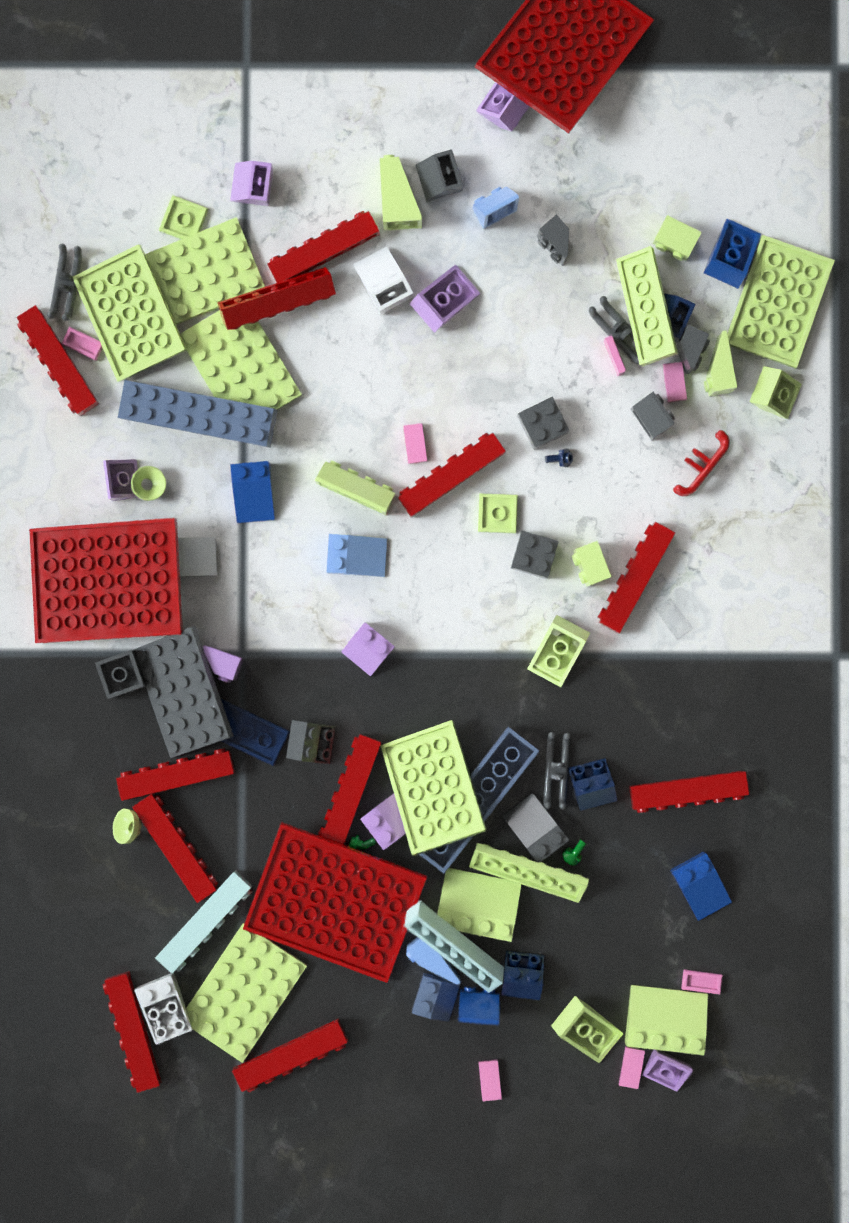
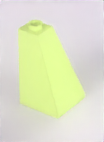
M384 155L383 158H379L384 230L422 228V216L399 157Z

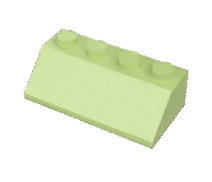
M332 460L330 463L325 461L315 479L318 485L387 515L396 495L392 492L393 488L385 484L382 487L376 485V480L367 476L363 479L358 476V472L350 468L347 471L340 468L341 464Z

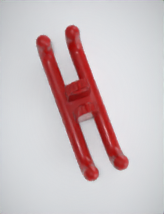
M719 430L715 434L716 439L720 442V447L711 459L698 449L693 448L691 451L693 455L706 465L703 468L692 459L686 457L685 463L699 474L687 488L676 485L673 488L674 493L686 497L693 494L700 487L730 446V439L723 430Z

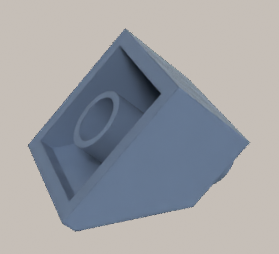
M423 973L412 1013L429 1019L449 1022L460 984L457 985L449 980Z

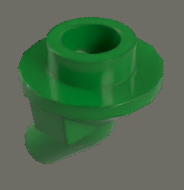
M356 834L355 838L351 837L348 847L356 850H365L376 845L374 838L363 842L359 835Z
M580 840L574 849L570 847L563 851L564 860L571 866L577 865L581 861L582 856L580 853L586 846V843Z

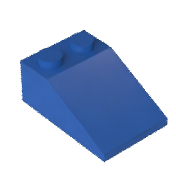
M726 219L708 259L704 274L738 289L747 275L761 234Z
M270 462L230 464L237 523L275 520Z
M704 851L670 870L698 921L732 903L712 862Z
M465 986L464 989H460L459 1022L499 1025V992H495L494 989L488 993L485 989L484 991L476 990V987Z

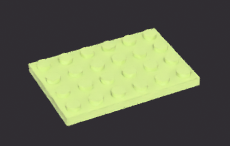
M237 217L145 254L176 325L219 308L218 302L265 287Z
M762 235L727 332L729 346L796 369L835 260Z
M138 244L72 277L117 382L126 380L187 350L141 245Z
M219 310L180 334L188 354L214 397L278 410L302 396L259 322L242 325L236 330H227Z
M452 720L380 745L412 855H417L487 831Z
M245 923L241 925L186 1008L191 1027L194 1031L242 1063L307 967L305 963L271 940L243 930Z

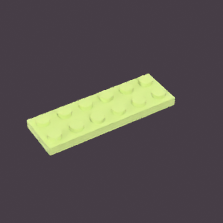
M649 246L616 259L639 364L643 367L678 354L654 248Z
M477 844L469 865L470 868L579 903L589 879L581 875L571 874L560 868L555 869L542 862L528 860L523 856H515L508 851L491 848L487 844Z

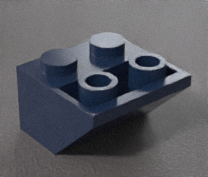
M664 293L675 342H678L696 304L679 296Z
M605 758L568 768L580 811L617 801L615 786Z
M506 951L501 996L540 1000L543 987L544 955Z

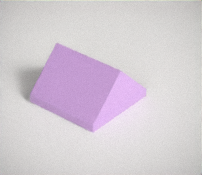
M104 460L108 499L118 501L138 498L131 488L132 476L138 470L137 460Z
M653 1049L642 1076L677 1092L692 1073V1068L688 1063Z

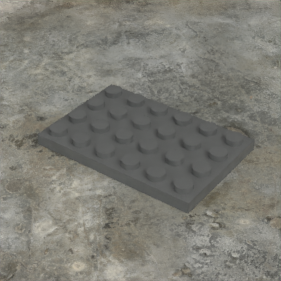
M195 626L182 630L181 635H169L133 649L170 758L233 736Z

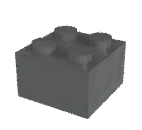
M553 396L519 412L517 415L534 450L568 434L570 431Z
M522 530L510 569L548 579L559 541Z
M134 650L95 662L107 699L146 687Z

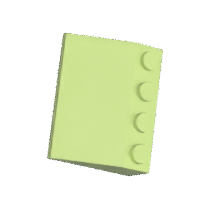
M448 868L444 876L437 915L460 932L511 942L521 884L503 878Z
M631 985L625 1035L626 1046L704 1055L708 994Z

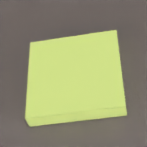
M172 195L159 231L178 239H184L196 234L201 230L208 208Z
M480 493L478 532L516 533L518 495Z

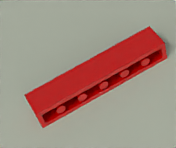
M361 211L354 216V219L350 221L344 220L337 224V228L324 230L320 233L321 236L316 239L313 237L303 242L304 245L288 249L286 251L287 254L271 258L267 265L276 283L306 274L379 236L380 231L370 212Z
M324 267L218 302V307L226 329L236 330L242 325L254 324L260 319L272 318L278 313L290 312L296 307L308 306L320 299H329L331 296L336 295L331 273Z
M35 305L17 316L16 318L19 321L17 323L18 328L22 333L26 332L29 339L27 342L33 350L36 348L39 355L37 358L43 366L47 365L50 370L47 372L53 382L57 381L60 387L57 389L63 398L67 397L70 403L67 405L72 413L82 416L98 406L99 402L41 310Z
M488 433L483 434L478 438L479 442L474 446L472 443L462 449L463 453L458 457L456 454L446 460L448 462L443 467L438 465L431 470L432 474L427 478L422 476L415 481L416 485L411 489L406 487L399 492L401 496L398 497V500L409 516L412 518L505 454L506 450L494 433L490 435Z
M656 521L652 525L649 524L644 531L646 535L644 541L638 542L635 548L637 553L634 559L630 557L625 566L628 568L625 575L621 574L616 582L619 586L615 592L611 591L606 600L609 604L606 609L602 607L597 616L600 619L599 624L617 634H620L675 535L674 531Z
M359 734V737H354L351 745L354 751L352 756H347L344 764L348 766L345 774L341 773L338 780V784H341L338 792L334 791L331 802H334L332 810H327L324 820H327L325 828L321 827L318 836L344 845L381 741Z
M225 748L214 750V755L210 756L202 753L195 755L196 759L189 761L188 757L177 759V763L172 765L169 762L160 763L156 769H151L148 766L140 768L139 773L132 774V771L120 773L121 777L116 778L121 801L234 774L236 772L231 751H225Z
M745 771L629 786L632 809L637 810V813L648 812L649 808L656 807V810L668 809V805H675L676 808L686 807L687 803L694 802L695 805L706 804V800H713L714 803L724 802L725 798L732 797L733 800L744 799V795H749Z
M153 793L132 808L198 903L218 889V881L213 874H208L206 871L208 867L202 858L198 859L195 853L197 851L191 842L187 843L184 838L186 836L185 832L180 826L177 828L173 822L175 820L173 814L164 809L162 798Z
M130 972L108 977L104 980L103 989L105 995H109L110 1002L108 1006L111 1014L114 1013L116 1019L114 1027L121 1036L119 1043L121 1050H125L126 1067L131 1070V1085L133 1088H136L137 1093L158 1087L162 1081Z
M338 1018L235 1066L232 1072L241 1092L245 1090L251 1092L257 1089L258 1084L262 1082L268 1084L274 1081L277 1075L282 1074L285 1076L293 1072L292 1068L300 1066V1068L305 1067L311 1063L310 1060L316 1057L319 1060L326 1057L328 1052L333 1049L339 1051L345 1048L348 1038Z

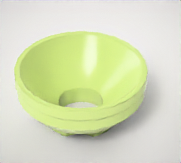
M144 466L133 474L131 488L138 498L145 501H153L164 493L166 479L158 468ZM144 479H149L152 482L150 490L142 488L141 483Z
M122 809L117 813L113 822V835L118 843L129 844L139 836L142 823L135 811Z

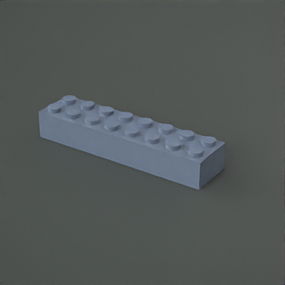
M124 380L117 418L271 448L278 410Z
M509 727L505 729L470 774L484 821L539 752L538 749ZM473 836L420 853V855L441 872L445 873Z

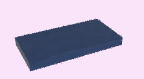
M221 698L233 733L232 737L221 741L274 766L290 731Z

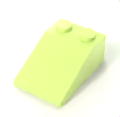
M727 330L722 331L717 337L706 381H704L705 392H708L709 397L732 393L737 388Z
M556 615L527 669L561 687L590 632Z
M576 996L551 1025L559 1037L598 1063L603 1060L623 1035L618 1028Z

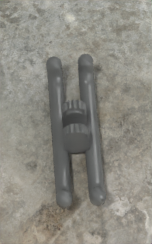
M61 243L58 246L59 261L50 311L47 312V317L50 319L55 318L61 292L68 293V298L62 319L69 321L72 317L77 290L72 277L80 273L82 250L79 246L74 247V263L72 275L64 272L67 247Z
M602 296L600 298L602 307L617 323L611 328L593 306L589 308L590 316L608 336H613L615 343L633 362L639 364L638 355L624 342V339L628 336L634 340L631 326L611 306L607 297Z
M550 732L547 737L544 807L546 809L551 808L552 779L560 780L559 807L561 810H565L567 808L571 735L569 733L563 735L561 762H553L556 734Z

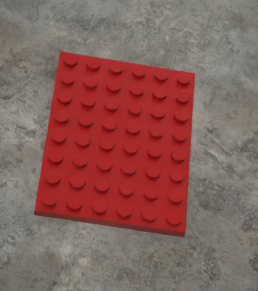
M525 0L478 60L475 68L569 134L652 25L654 19L627 0Z
M177 518L29 529L35 643L182 634L183 622Z
M281 822L243 930L387 983L407 932L405 927L406 913L417 904L427 876Z

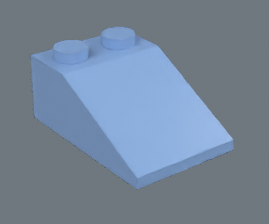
M499 187L491 192L492 195L476 199L474 201L475 204H473V211L483 229L516 212L519 202L518 194L508 187L503 189Z
M329 534L327 573L385 577L387 539Z
M416 937L407 944L406 954L412 963L416 961L419 966L457 985L461 983L460 976L450 962L419 937Z

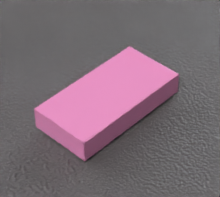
M71 327L68 328L61 343L97 361L103 349L100 341Z
M613 336L606 337L604 344L617 376L625 373L626 368Z
M682 362L663 364L667 403L687 400Z
M422 423L404 425L408 464L427 462Z
M684 969L681 989L720 994L723 975Z
M625 1046L619 1086L638 1089L645 1050Z
M498 1059L478 1061L482 1101L502 1099Z

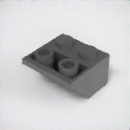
M452 149L434 154L415 165L426 202L463 191V183Z
M556 214L539 229L537 236L539 240L537 242L544 250L548 249L551 253L550 257L556 264L560 263L563 266L568 256L569 228Z
M687 325L676 346L684 371L688 375L698 369L702 358L699 356L706 351L710 340L707 339L709 333Z
M654 391L631 408V411L651 441L675 424L673 421L675 420L674 415L670 410L666 411L662 405L664 404L662 397L659 394L656 395Z
M292 720L286 758L304 762L330 764L336 726Z

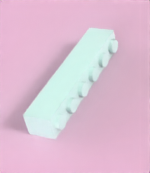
M235 870L155 959L171 973L175 970L179 972L187 964L184 960L188 956L192 958L199 951L197 946L201 942L206 943L212 936L210 932L214 927L219 929L226 921L223 919L227 913L232 915L239 907L236 903L240 899L245 900L252 893L249 890L252 885Z
M419 901L407 911L405 927L488 993L503 983L504 967L424 903Z

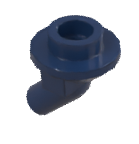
M561 449L559 454L545 456L546 463L559 462L560 467H569L573 461V454L569 449Z

